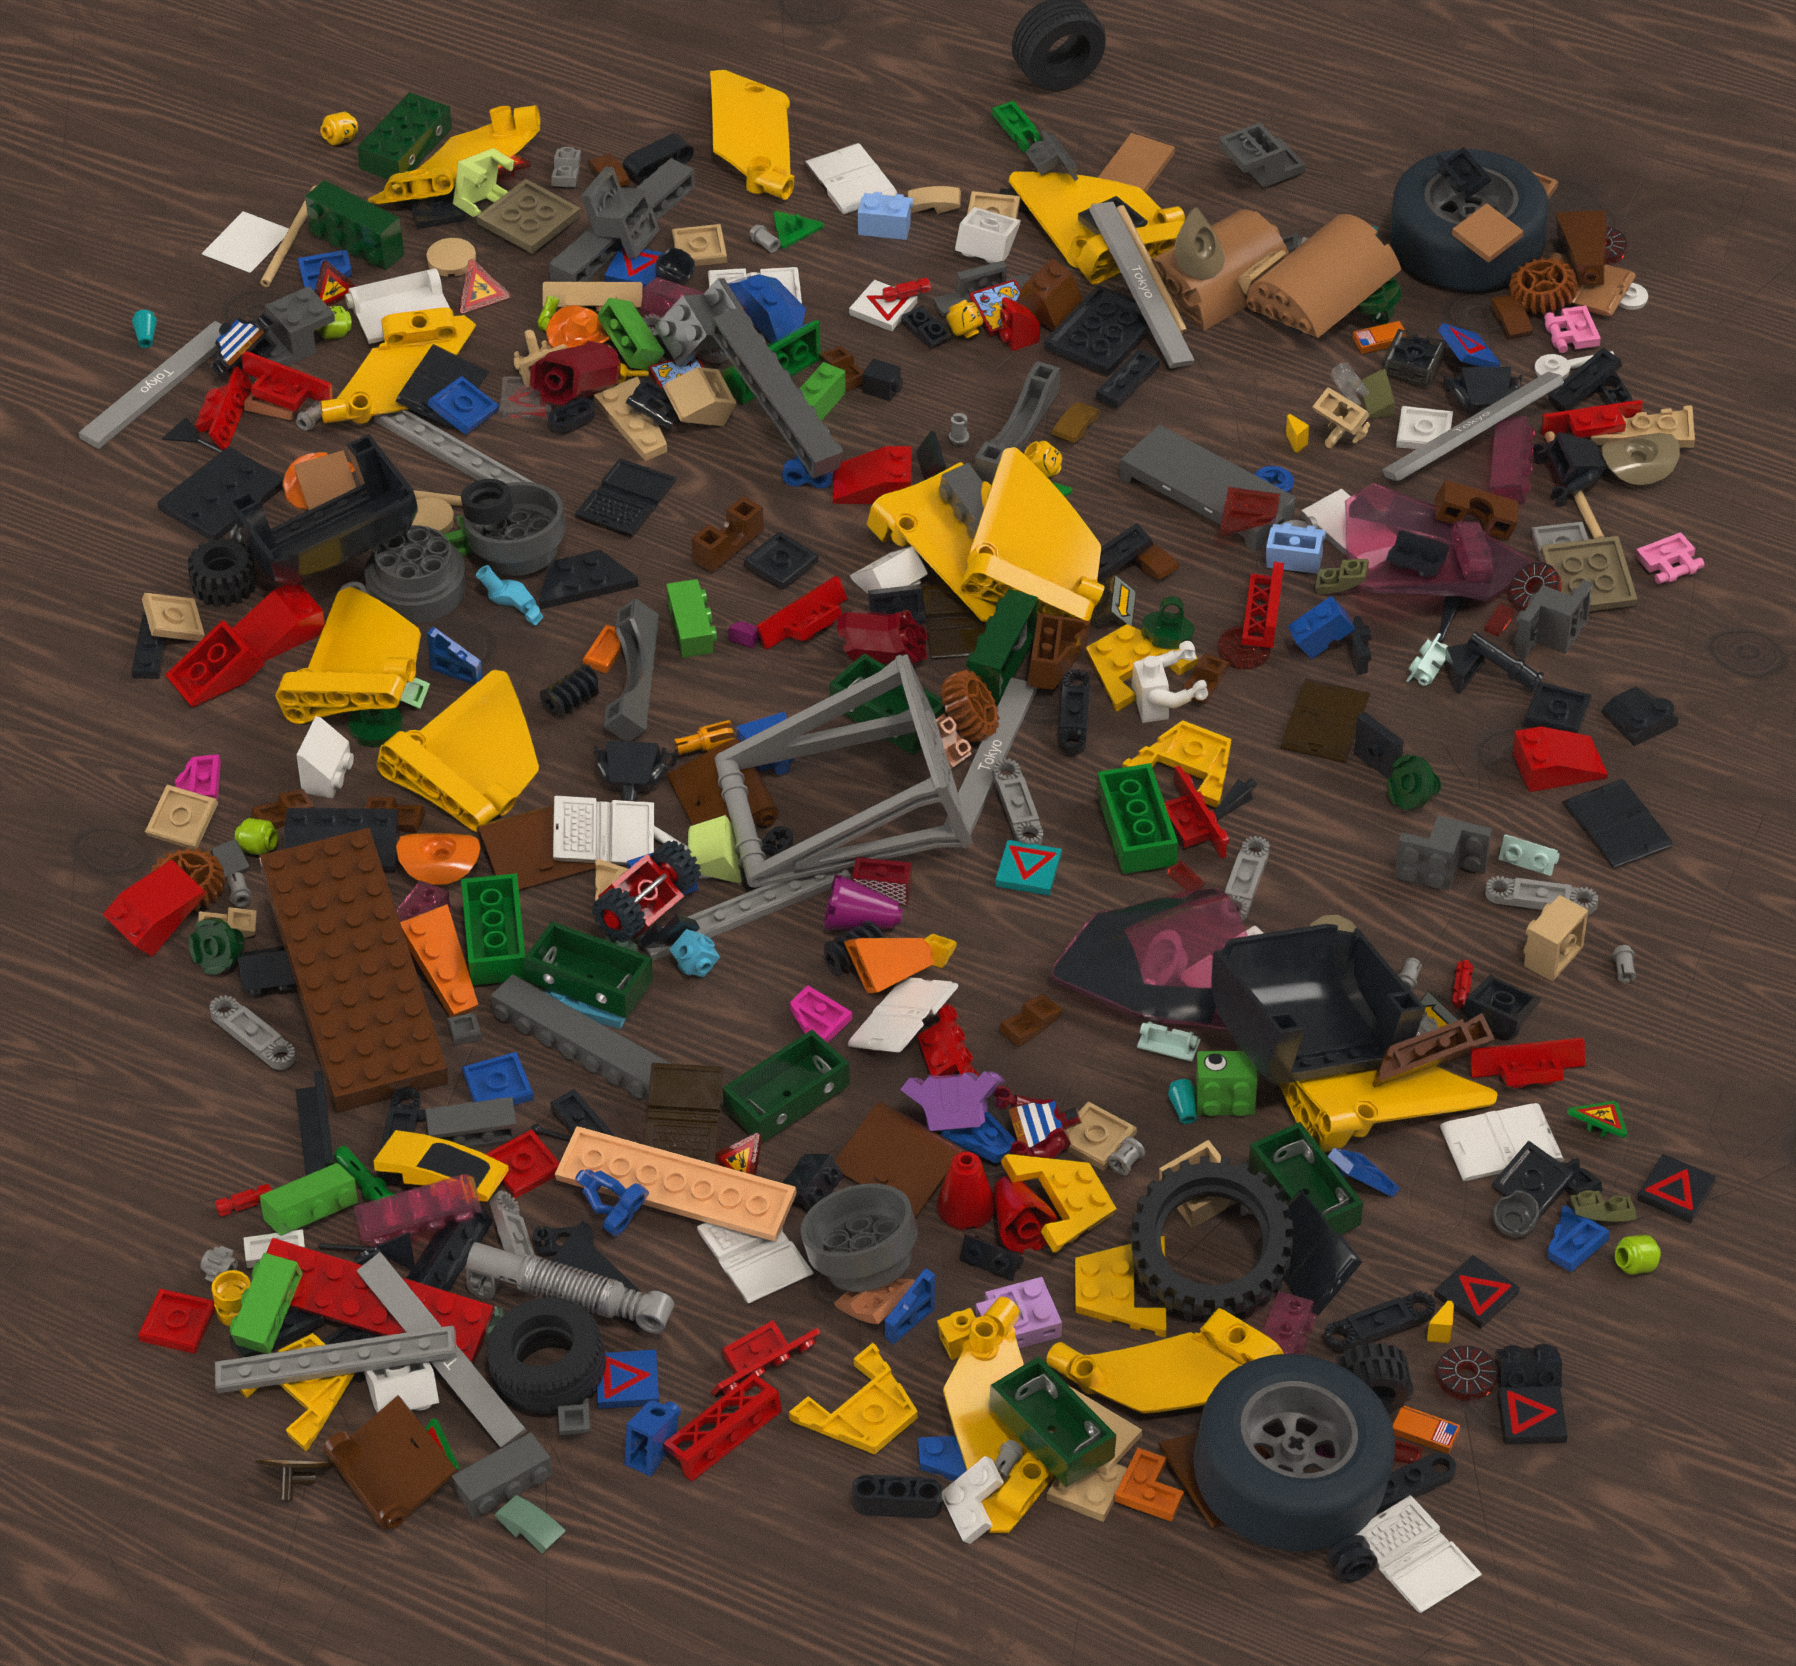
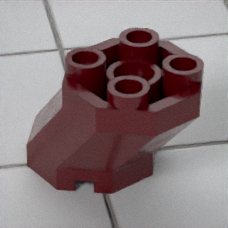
M588 340L580 346L549 352L534 362L530 371V385L534 390L538 389L541 393L539 397L544 402L562 406L568 403V401L577 398L594 396V394L610 389L620 380L621 361L618 359V353L615 349L610 348L606 344Z
M855 610L838 616L837 633L839 638L845 637L847 644L843 645V648L853 662L863 654L885 664H890L898 655L903 656L906 654L912 665L927 659L925 641L928 639V635L923 626H918L909 610L895 614Z

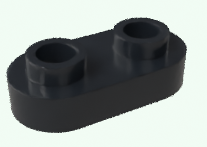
M577 398L552 410L548 415L549 428L556 433H565L589 422L595 417V404L591 399Z

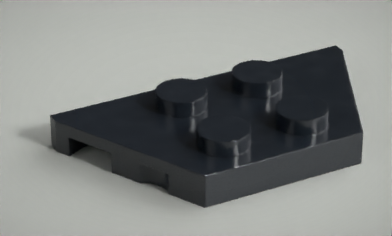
M602 550L553 560L549 563L540 594V609L639 587L638 577Z

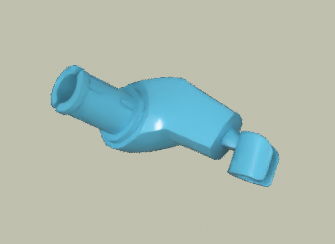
M489 565L483 566L478 570L476 577L488 589V597L493 602L502 606L517 608L525 614V619L534 626L541 621L543 614L536 605L535 599L522 583L514 580H500Z

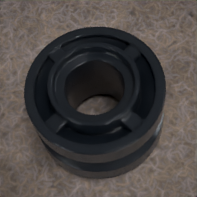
M1353 1535L1340 1540L1327 1554L1330 1565L1335 1569V1574L1339 1581L1343 1583H1352L1366 1577L1375 1569L1378 1563L1375 1553L1370 1549V1544L1362 1535Z

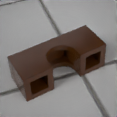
M1445 480L1435 496V519L1460 526L1466 514L1472 515L1482 522L1484 534L1508 540L1518 524V501Z
M742 496L726 510V521L721 530L708 524L691 538L692 561L710 572H714L764 530L763 507Z

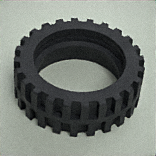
M1201 1156L1199 1164L1190 1165L1189 1159L1180 1162V1169L1175 1172L1170 1167L1162 1171V1180L1159 1183L1152 1180L1147 1186V1195L1145 1197L1140 1196L1137 1202V1213L1133 1214L1131 1245L1134 1269H1137L1139 1272V1282L1142 1287L1147 1286L1150 1289V1298L1155 1303L1162 1300L1168 1313L1173 1315L1176 1310L1184 1313V1320L1193 1322L1194 1316L1204 1318V1324L1218 1308L1225 1310L1233 1316L1243 1313L1244 1317L1247 1318L1253 1315L1256 1305L1260 1304L1264 1308L1270 1302V1294L1273 1291L1278 1293L1281 1289L1283 1277L1288 1275L1290 1269L1293 1223L1289 1219L1287 1202H1281L1280 1190L1276 1185L1269 1187L1267 1185V1176L1261 1171L1255 1176L1249 1172L1250 1165L1242 1161L1239 1167L1230 1165V1158L1221 1156L1220 1163L1209 1162V1156ZM1201 1197H1222L1245 1206L1257 1218L1263 1235L1262 1252L1254 1268L1248 1274L1235 1281L1218 1285L1196 1283L1177 1274L1167 1263L1161 1247V1234L1164 1223L1175 1208L1187 1201Z

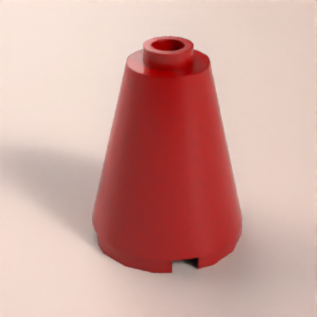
M961 1152L952 1159L937 1199V1209L940 1219L949 1227L966 1231V1227L975 1226V1229L982 1228L991 1221L995 1214V1198L980 1158L971 1152Z
M1009 1176L1000 1178L994 1185V1198L999 1234L1003 1244L1009 1250L1025 1253L1024 1250L1031 1248L1034 1251L1041 1249L1048 1244L1041 1231L1045 1224L1056 1222L1057 1218L1054 1211L1023 1181L1012 1183Z

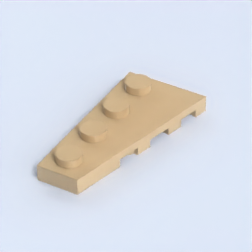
M637 376L610 389L594 394V403L643 460L647 461L666 453L667 443L660 427L652 423V419L642 413L640 415L637 414L631 406L626 404L628 397L633 394L635 388L640 384Z
M1692 405L1683 406L1681 411H1672L1669 408L1662 409L1659 414L1647 415L1646 412H1640L1631 418L1623 416L1626 423L1624 432L1590 437V440L1594 441L1597 445H1604L1606 442L1626 437L1666 433L1672 434L1676 438L1680 448H1694L1695 434Z

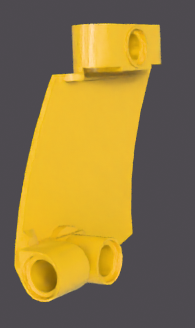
M727 70L710 71L713 152L731 163L747 177V191L756 194L766 192L783 200L788 199L792 194L795 178L794 175L790 174L787 110L790 107L789 98L781 91Z
M537 105L514 108V116H512L510 106H499L491 109L489 112L492 123L476 130L450 137L418 169L392 175L386 183L384 191L368 198V201L373 204H382L449 194L456 184L458 161L492 148L510 158L540 131V114Z
M447 307L394 313L384 316L381 319V326L385 343L371 350L358 371L336 399L320 401L323 423L352 420L355 423L363 424L375 415L409 409L395 401L431 346L435 344L458 355L475 329L476 324L465 315L454 316L453 311Z
M1002 1296L997 1298L983 1316L973 1320L969 1339L943 1389L954 1432L967 1470L984 1456L991 1458L995 1462L1001 1452V1444L1006 1443L1008 1440L1019 1443L1023 1448L1022 1459L1016 1461L1006 1481H1003L1004 1484L981 1501L993 1525L988 1529L989 1533H1010L1056 1477L989 1408L990 1385L1024 1365L1014 1329L1018 1322L1019 1309L1012 1300Z
M1218 1308L1200 1328V1333L1195 1332L1193 1334L1188 1332L1148 1344L1092 1355H1082L1065 1343L1058 1342L1049 1350L1046 1362L1051 1368L1077 1383L1084 1393H1098L1116 1403L1144 1414L1205 1405L1215 1386L1229 1372L1249 1361L1261 1357L1284 1354V1352L1271 1338L1225 1310Z

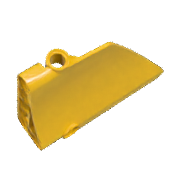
M1013 172L1008 179L1009 183L1061 251L1067 262L1071 266L1079 268L1092 285L1099 284L1121 273L1102 234L1095 235L1079 222L1078 213L1089 209L1092 204L1102 203L1118 196L1148 221L1145 227H1139L1136 230L1151 259L1175 246L1177 235L1185 221L1184 212L1180 207L1161 209L1141 188L1116 181L1084 175H1077L1079 179L1074 181L1067 173L1046 172L1042 176L1039 172Z
M1015 447L1007 448L1002 452L967 558L968 566L960 587L961 591L971 597L998 602V599L1003 598L1008 589L1037 596L1038 613L1090 621L1094 607L1098 604L1104 591V585L1097 581L1101 545L1083 519L1055 485Z
M962 462L957 463L927 480L880 496L872 504L867 520V526L882 542L892 539L895 544L902 547L911 545L981 621L987 622L989 616H994L997 602L971 597L961 591L960 587L968 566L967 558L974 539L969 535L967 527L962 520L957 519L948 501L943 500L939 493L942 474L964 464ZM986 481L982 482L981 489L983 508L991 488V484Z
M347 587L339 591L308 668H302L297 672H286L282 677L276 692V699L286 719L295 724H304L314 720L315 716L325 717L348 711L396 708L406 683L413 682L415 679L416 660L421 637L419 628L395 610L354 587Z
M498 670L490 671L420 731L409 730L406 733L398 731L381 745L377 759V768L384 778L428 799L475 832H477V826L489 823L497 815H506L512 809L520 794L536 776L539 769L527 723L508 674Z
M1437 1066L1376 1087L1373 1086V1081L1377 1077L1380 1067L1278 1084L1296 1122L1303 1124L1323 1152H1330L1334 1147L1341 1149L1347 1144L1352 1135L1355 1137L1366 1136L1374 1123L1490 1107L1495 1104L1498 1095L1492 1088L1462 1078Z

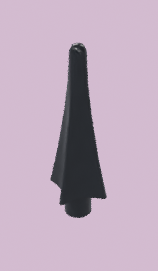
M1445 596L1439 643L1444 642L1453 619L1464 603L1462 596Z
M1239 778L1237 779L1231 790L1214 810L1217 821L1236 808L1253 800L1251 791L1257 786L1254 779L1249 778L1244 783Z

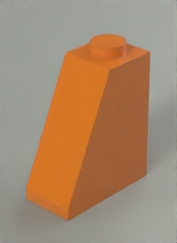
M858 938L844 942L867 993H878L935 964L932 959L933 951L923 938Z

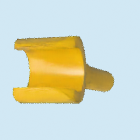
M621 363L618 384L625 382L626 377H648L649 371L628 369L625 364Z

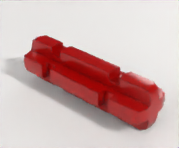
M925 277L917 279V282L913 280L897 284L895 288L893 286L885 287L882 289V295L885 302L895 301L897 297L898 299L918 295V292L921 294L927 293L931 290V284L929 279Z
M1467 959L1458 961L1456 965L1451 1003L1455 1005L1456 1009L1464 1008L1466 998L1470 993L1473 965Z
M269 1184L257 1186V1190L251 1188L230 1195V1199H227V1197L215 1201L216 1210L219 1216L231 1214V1210L237 1212L258 1205L260 1195L272 1191Z

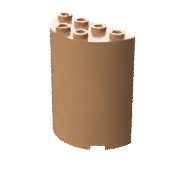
M1239 210L1211 226L1220 240L1225 254L1223 269L1215 277L1200 280L1186 274L1177 263L1174 254L1175 246L1152 258L1177 310L1203 331L1247 307V294H1244L1237 282L1239 276L1270 252L1284 250L1286 253L1285 257L1289 255L1276 225L1270 224L1257 211Z
M1339 214L1250 285L1246 304L1254 312L1277 321L1281 319L1285 325L1319 338L1401 270V267L1389 244L1385 246L1375 236L1378 231L1370 224L1354 215Z

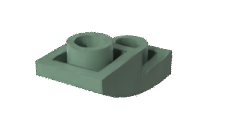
M517 1495L494 1515L515 1537L522 1534L542 1554L566 1531L540 1508Z

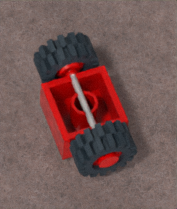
M669 840L654 851L651 856L646 854L607 887L592 906L594 908L592 914L596 915L594 920L600 923L598 927L601 930L603 928L606 930L605 935L608 937L612 935V940L617 941L619 939V942L628 941L632 937L635 939L684 897L683 893L694 885L701 876V872L698 871L701 869L700 864H695L697 858L690 855L692 851L690 849L685 850V845L682 843L678 845L677 841L673 840L671 842Z

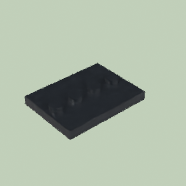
M1098 284L1044 340V348L1109 376L1151 330L1134 299Z
M228 446L157 502L158 510L208 540H219V538H222L231 531L236 524L227 501L252 490L261 505H263L283 489L284 478Z

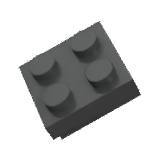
M1261 122L1219 138L1218 146L1244 173L1249 172L1263 188L1305 172V163L1280 137L1275 138Z
M604 167L581 195L595 235L621 238L628 258L636 259L660 230L646 190L621 188L613 167Z
M718 278L702 295H682L655 325V329L678 367H683L699 351L721 349L711 334L713 317L739 307L746 316L747 314L725 278Z
M310 286L265 305L266 314L275 321L271 324V328L266 335L277 345L265 358L289 366L316 354L313 331L334 322L335 316Z
M1583 580L1577 589H1572L1570 595L1542 585L1537 594L1533 593L1529 599L1528 607L1525 611H1520L1516 620L1519 630L1514 638V644L1517 645L1515 656L1526 659L1536 643L1566 654L1588 622L1593 583Z
M1437 816L1429 839L1402 832L1398 843L1395 878L1449 891L1458 867L1485 874L1488 866L1492 828Z

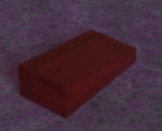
M1499 604L1485 625L1484 631L1499 637L1514 617L1515 609Z
M1182 860L1168 870L1167 875L1189 893L1199 890L1205 885V882Z
M1395 1439L1393 1461L1406 1464L1421 1459L1423 1447Z

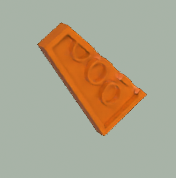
M448 904L400 922L409 950L449 1016L455 1017L475 1011L478 1007V1001Z

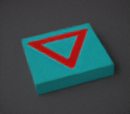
M1007 840L995 880V887L1050 896L1062 856V849Z

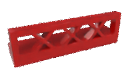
M1273 563L1272 576L1251 574L1241 644L1273 648L1284 563ZM1255 584L1270 586L1262 590ZM1262 599L1266 603L1259 606L1254 601ZM1260 615L1264 619L1257 622L1252 617ZM1257 631L1264 637L1249 636L1248 634Z
M753 1373L663 1443L664 1449L681 1461L683 1475L692 1482L782 1412L778 1390ZM753 1386L761 1390L756 1396H745V1392ZM739 1405V1409L736 1412L722 1414V1410L727 1406ZM716 1423V1427L711 1431H700V1427L704 1424ZM682 1441H694V1444L685 1451L677 1447Z

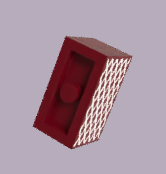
M856 857L852 881L898 901V905L908 906L912 886V863Z

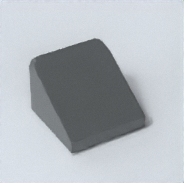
M235 839L211 849L212 856H217L219 863L224 868L225 880L230 874L235 876L234 873L236 872L243 873L250 870L247 860Z

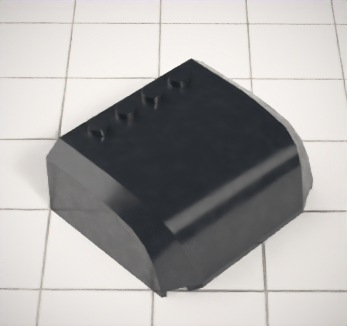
M370 434L346 444L361 486L270 529L262 505L252 490L227 501L243 542L250 548L255 559L274 582L290 586L298 585L410 530L418 513L414 490Z
M1327 923L1231 938L1226 942L1223 949L1220 951L1215 950L1213 954L1211 982L1212 995L1217 1012L1239 1046L1262 1075L1274 1085L1380 1067L1388 1047L1416 1037L1426 1009L1358 928H1355L1354 932L1338 930V925Z

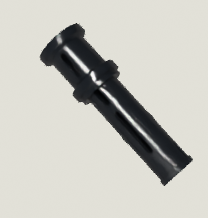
M1476 631L1466 643L1467 647L1469 646L1507 672V676L1511 681L1515 679L1527 687L1529 693L1533 692L1544 676L1543 672L1540 671L1538 673L1526 665L1524 659L1518 658L1516 660Z

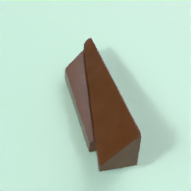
M1483 1014L1477 1015L1466 1023L1461 1019L1388 1047L1383 1056L1377 1077L1373 1081V1086L1376 1087L1470 1054L1471 1049L1485 1048L1494 1040V1036Z

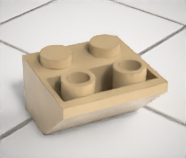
M696 367L665 383L663 387L680 421L685 423L724 426L737 404L718 369Z

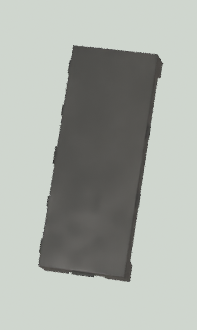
M1158 425L1120 459V479L1130 484L1134 479H1137L1245 537L1246 547L1255 552L1267 542V533L1273 527V524H1282L1294 517V495L1161 425Z

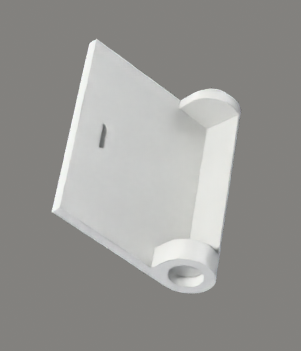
M436 268L348 289L349 294H345L348 309H353L369 344L384 341L381 319L386 315L441 307L450 308L443 295L440 276Z

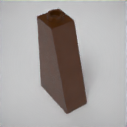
M1606 210L1556 212L1557 236L1571 268L1574 269L1578 284L1604 285L1607 243Z

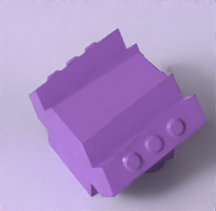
M984 1071L980 1077L975 1073L967 1072L945 1076L929 1075L925 1081L921 1078H909L900 1090L923 1106L926 1113L927 1126L930 1131L980 1127L985 1122L984 1113L988 1111L987 1098L994 1094L997 1087L1002 1086L1006 1081L993 1071Z

